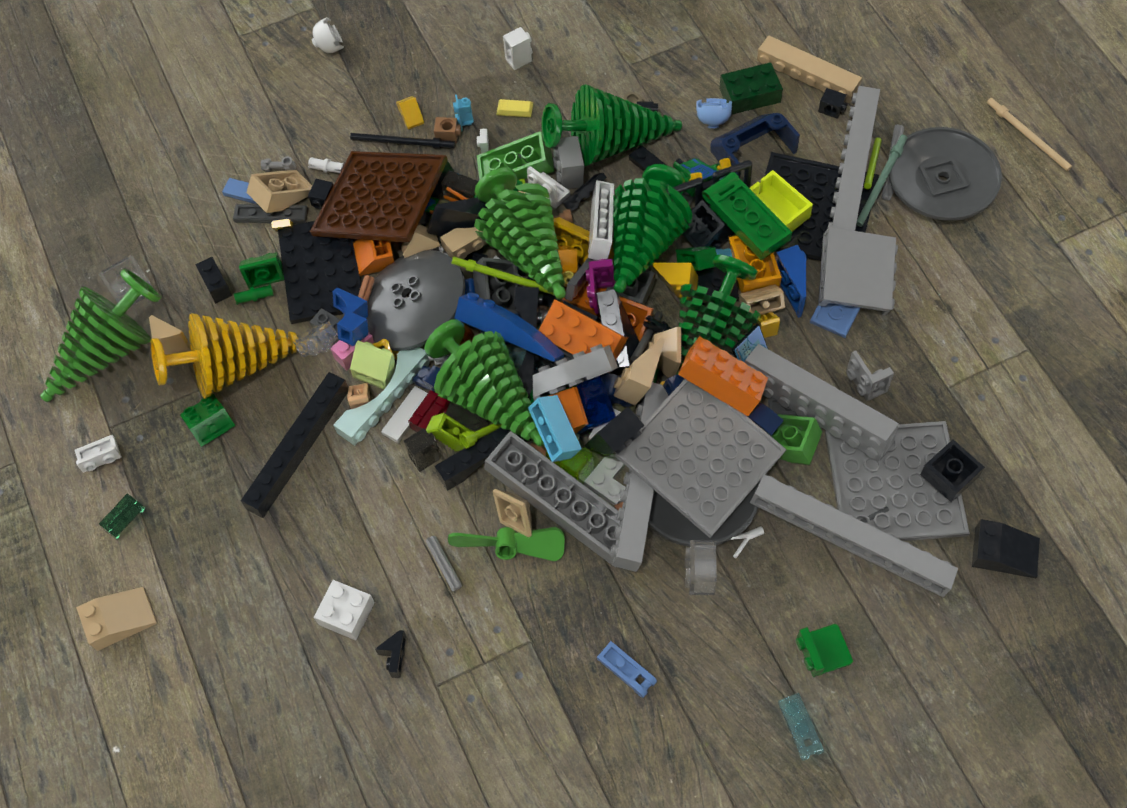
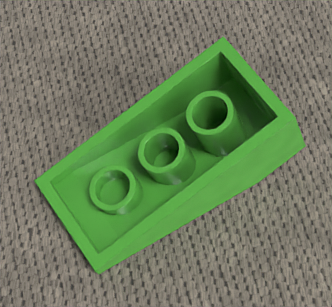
M542 131L476 155L479 179L490 171L502 167L514 170L517 180L528 179L527 168L530 166L539 173L544 172L548 174L554 172L551 148L546 147Z

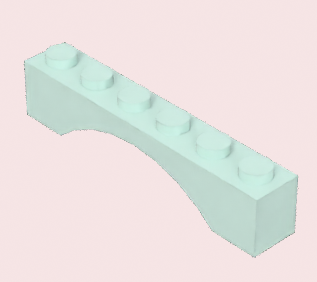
M417 347L399 351L396 369L387 387L367 404L346 410L333 425L337 434L354 446L361 442L368 430L376 426L379 418L390 410L392 403L403 395L408 385L414 383L412 380L423 366L428 367L430 361L425 350Z

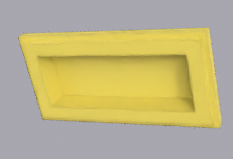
M500 99L496 115L531 118L533 102Z

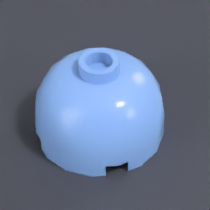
M708 98L706 102L702 103V99L696 101L697 117L703 124H707L708 128H719V125L724 124L731 116L732 101L726 103V99Z

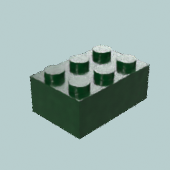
M771 62L721 74L719 89L721 94L727 100L726 103L732 101L731 115L781 103L783 88Z

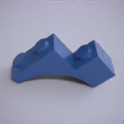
M336 288L332 291L334 307L344 314V317L337 323L338 339L351 346H355L358 340L361 341L368 335V320L366 319L368 317L367 301L340 288Z

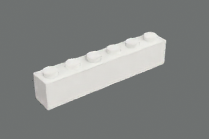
M596 180L592 196L588 258L595 261L608 259L613 231L614 184Z

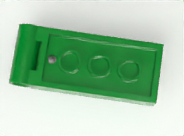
M731 172L702 192L704 200L711 204L710 208L760 260H763L791 240L792 231L751 191L735 172Z

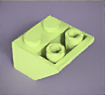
M358 340L350 366L353 378L385 389L396 369L393 353L388 349H379L369 342Z

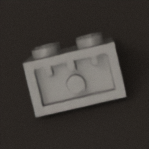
M855 350L851 353L846 373L848 378L856 384L858 393L864 396L866 401H869L888 392L894 375L890 367L884 370L879 369L871 374L857 351Z

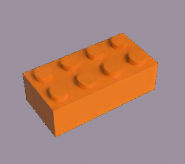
M556 299L539 328V331L556 346L573 355L584 351L585 354L592 352L590 348L602 344L603 347L610 345L614 358L617 360L628 339Z
M700 336L688 351L678 373L684 379L746 416H749L760 402L768 377L762 372L756 371L745 362L738 360L727 351L718 348L709 340H705Z

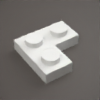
M612 454L610 456L606 455L586 478L584 485L612 505L620 503L622 490H625L626 487L616 481L615 478L625 467V464Z

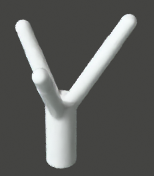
M761 526L731 538V540L744 539L733 555L734 558L738 557L749 540L764 534Z

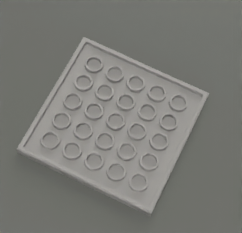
M684 379L643 423L645 426L640 429L642 434L634 441L628 439L625 442L627 447L618 455L615 453L614 456L711 538L787 449L746 415Z
M946 421L899 424L893 444L881 461L868 457L865 452L851 447L846 441L834 437L825 430L837 510L851 514L858 520L865 518L874 528L890 533L901 541L969 536L970 532L962 495L960 494L951 503L920 475L924 465L950 442ZM886 506L889 508L888 512H880L870 521L869 515L884 509Z

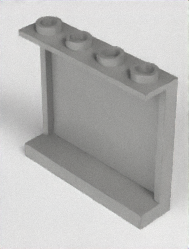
M829 227L823 234L818 306L826 307L828 303L880 310L883 311L882 315L884 316L888 314L895 304V300L892 297L896 286V281L894 280V274L897 269L895 256L898 251L896 237Z

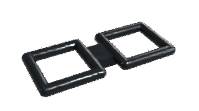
M747 160L716 171L712 174V180L703 183L702 178H696L672 188L680 193L695 187L696 207L701 200H704L702 192L731 172L736 173L744 170L743 182L750 188L752 161Z

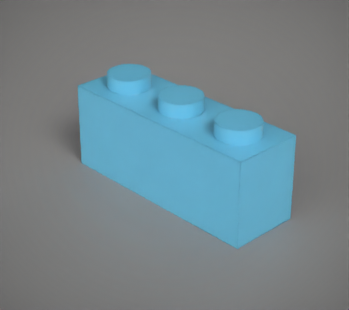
M558 395L539 397L528 407L552 462L571 459L582 449Z

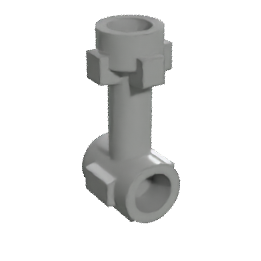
M289 156L284 157L281 162H272L271 159L261 160V170L265 172H270L272 169L295 170L296 164Z

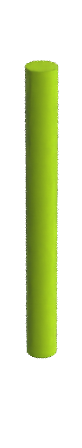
M879 137L874 140L864 183L865 189H870L872 186L882 139Z

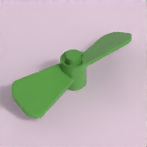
M504 527L497 531L496 537L451 533L448 535V543L455 547L495 546L496 556L504 560L513 558L517 552L550 561H557L564 554L565 536L558 527L532 530V536L530 537L519 532L516 533L512 528Z

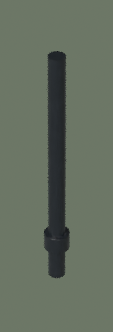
M361 133L350 134V140L432 146L434 149H441V147L455 148V141L441 140V138L422 139Z

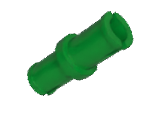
M271 284L259 288L251 287L250 290L234 293L237 305L249 301L257 302V299L274 296Z

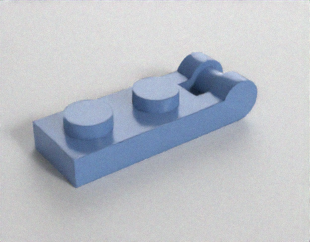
M612 641L597 656L598 661L642 698L648 693L649 687H653L657 683L653 675ZM639 676L644 679L641 684L636 682Z

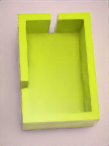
M774 170L764 176L760 183L756 182L750 187L751 191L791 231H794L811 216L813 204Z

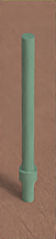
M902 134L897 144L892 147L891 155L857 219V226H863L897 158L901 156L903 146L908 139L906 135Z

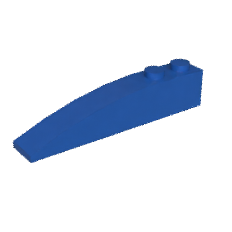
M472 292L459 297L455 319L484 332L492 331L494 334L496 331L501 334L505 341L555 362L564 358V353L539 330L516 314L496 305L494 301L482 299L478 294Z

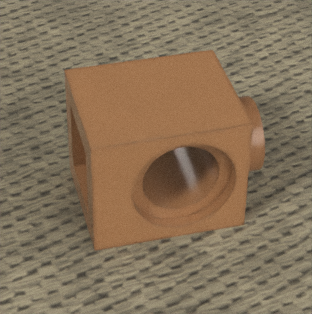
M436 117L434 126L435 138L455 141L457 143L458 136H461V125H458L457 118Z

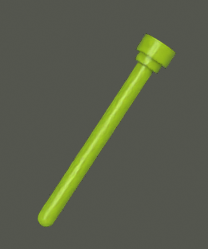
M490 424L475 432L465 431L459 435L460 442L464 448H470L475 445L477 439L497 430L501 425Z

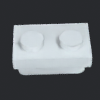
M531 166L527 168L528 183L540 184L547 188L550 194V198H548L550 199V205L555 209L570 196V191L546 173H539Z

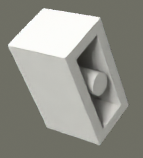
M519 27L503 35L505 58L514 70L532 62L531 54L533 51L530 46L532 40L528 32L525 33Z

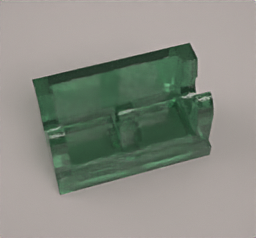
M127 493L103 518L99 525L117 540L122 531L140 512L145 510V507Z

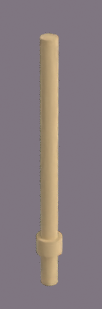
M992 97L987 101V104L996 111L999 117H1004L1066 171L1071 169L1072 165L1009 113L1007 107L1001 106Z

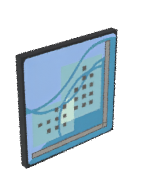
M756 324L732 348L734 357L738 360L745 362L746 358L758 344L768 349L759 324Z

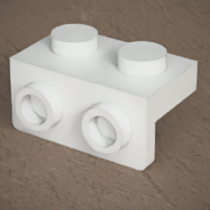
M113 435L75 449L77 456L76 464L83 473L93 471L101 465L112 463L116 459L121 458L116 439Z

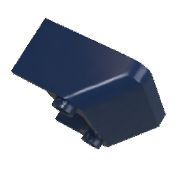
M764 114L713 139L710 151L718 162L721 159L729 158L731 166L740 163L733 153L737 152L741 146L772 130L776 132L790 151L795 154L797 153L800 134L782 114ZM741 171L736 172V174L739 176V178H740V175H741Z

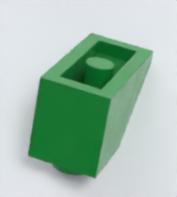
M702 246L676 249L677 263H692L694 269L698 271L715 267L712 261L713 257L717 255L715 247Z

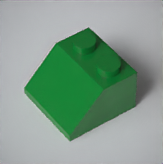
M278 252L248 258L239 264V270L248 289L284 281L282 262Z

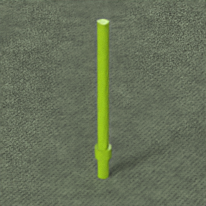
M453 256L451 264L466 268L467 271H477L525 287H539L540 291L554 295L553 292H548L535 281L477 264L476 261L471 259L467 261Z

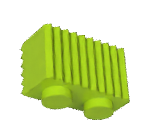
M441 413L432 416L426 429V434L429 433V436L432 435L439 442L444 443L445 446L448 445V448L451 447V450L454 449L455 452L464 449L459 435L471 430L447 414Z

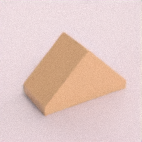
M368 383L349 386L347 399L351 409L371 401Z

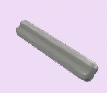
M436 536L427 538L426 543L451 590L456 591L462 587L461 582Z

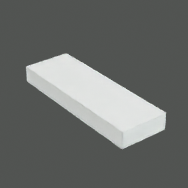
M414 386L382 429V434L399 443L410 428L408 420L428 393Z

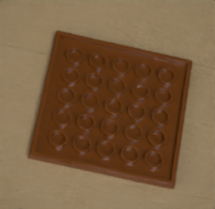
M351 151L310 233L312 236L410 242L448 161L447 156Z

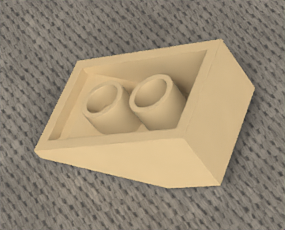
M297 170L251 174L246 193L266 213L283 211L308 197L312 185Z
M660 338L639 356L629 368L625 367L621 377L618 376L613 386L616 388L615 397L636 405L648 392L652 385L665 339Z
M144 587L95 598L76 607L88 644L97 651L157 624Z

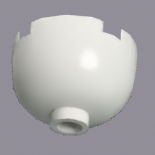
M326 17L313 27L312 33L314 38H312V42L316 48L319 47L323 52L334 53L344 48V46L339 44V42L343 41L335 25L331 26L328 23L331 20Z

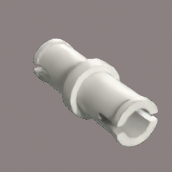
M311 157L308 167L309 169L322 170L324 173L334 172L340 174L345 163L333 162L327 158L322 160Z

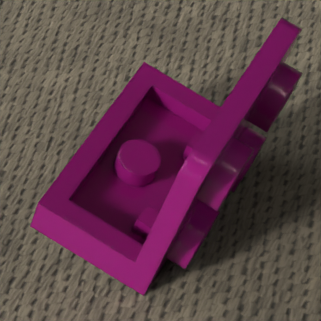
M612 259L589 261V269L586 270V279L588 281L587 296L590 308H594L595 314L599 313L598 288L614 287L615 284Z

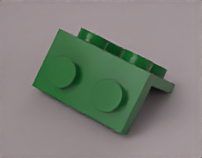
M837 624L811 632L808 627L799 630L796 643L799 650H802L805 657V666L808 671H811L813 677L852 664V656Z

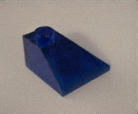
M600 376L581 382L577 386L588 421V425L578 431L579 434L608 423L616 417Z

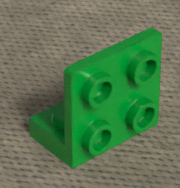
M214 394L207 398H202L199 403L187 407L180 414L201 447L235 426Z

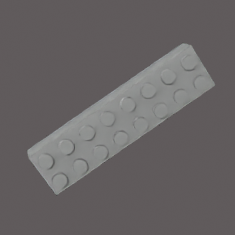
M760 344L746 358L745 363L768 377L763 392L765 397L775 398L781 406L791 408L798 416L816 418L820 428L827 430L834 437L846 441L851 447L865 452L870 458L881 461L892 446L899 423Z
M510 431L485 460L484 469L519 496L528 500L531 505L612 565L613 557H610V552L613 544H616V539L613 538L616 526H619L620 520H617L618 510Z

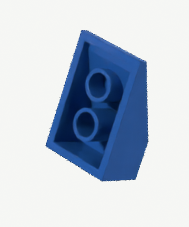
M798 245L776 252L775 259L782 277L780 287L799 318L802 317L806 300L807 258L804 251H801Z

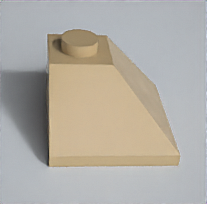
M675 327L654 334L652 341L648 342L647 350L660 338L665 339L657 368L667 378L676 375L681 364V327Z
M498 489L493 490L500 523L527 537L532 536V516L528 500L513 493Z

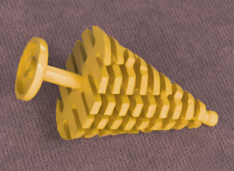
M191 313L189 315L190 321H188L191 351L164 354L160 339L151 338V356L155 377L159 386L165 385L167 382V366L194 362L193 368L198 388L202 397L207 398L211 396L212 389L216 393L221 391L224 381L226 387L234 383L235 378L239 381L244 379L245 373L249 376L254 374L256 367L259 370L265 368L267 360L271 364L276 363L278 354L280 359L287 357L288 347L293 354L299 350L298 346H309L311 339L309 335L297 337L295 332L290 331L288 332L289 337L287 339L284 330L277 329L275 336L271 328L264 327L262 331L260 326L253 325L250 329L248 324L241 322L238 327L236 322L229 320L227 321L228 324H226L221 318H215L214 323L209 316H202L201 321L198 314Z

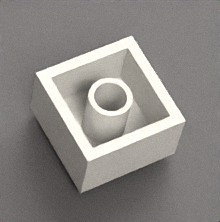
M332 580L314 619L319 626L357 640L375 602L370 594Z

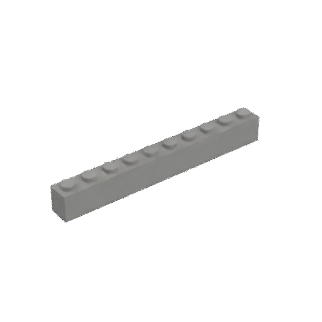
M858 86L857 93H853L851 103L855 105L854 107L851 106L849 117H852V120H848L846 131H849V134H845L843 144L847 145V147L842 150L841 159L844 160V163L840 162L838 174H841V177H837L835 188L839 190L834 192L832 203H836V206L831 208L830 218H833V222H829L828 228L855 231L880 89Z
M652 382L651 388L641 398V404H638L635 415L638 416L642 423L667 399L668 394L663 385ZM629 469V472L625 473L623 480L626 488L622 490L620 502H623V505L618 510L617 520H620L614 531L613 538L616 539V544H613L610 557H613L612 566L637 572L642 564L654 489Z
M764 474L750 501L751 504L941 597H944L951 590L958 568L950 562L940 560L932 556L931 553L922 551L909 542L901 541L890 533L880 531L874 528L873 525L854 518L851 514L835 509L830 504L816 500L815 497L806 495L793 486L785 485L772 476Z

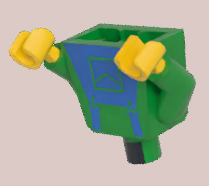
M678 158L674 162L673 167L684 177L685 182L702 178L704 183L712 180L714 172L730 167L731 162L729 158H724L719 161L720 164L708 165L697 158L687 162ZM695 187L685 190L692 197L695 196Z

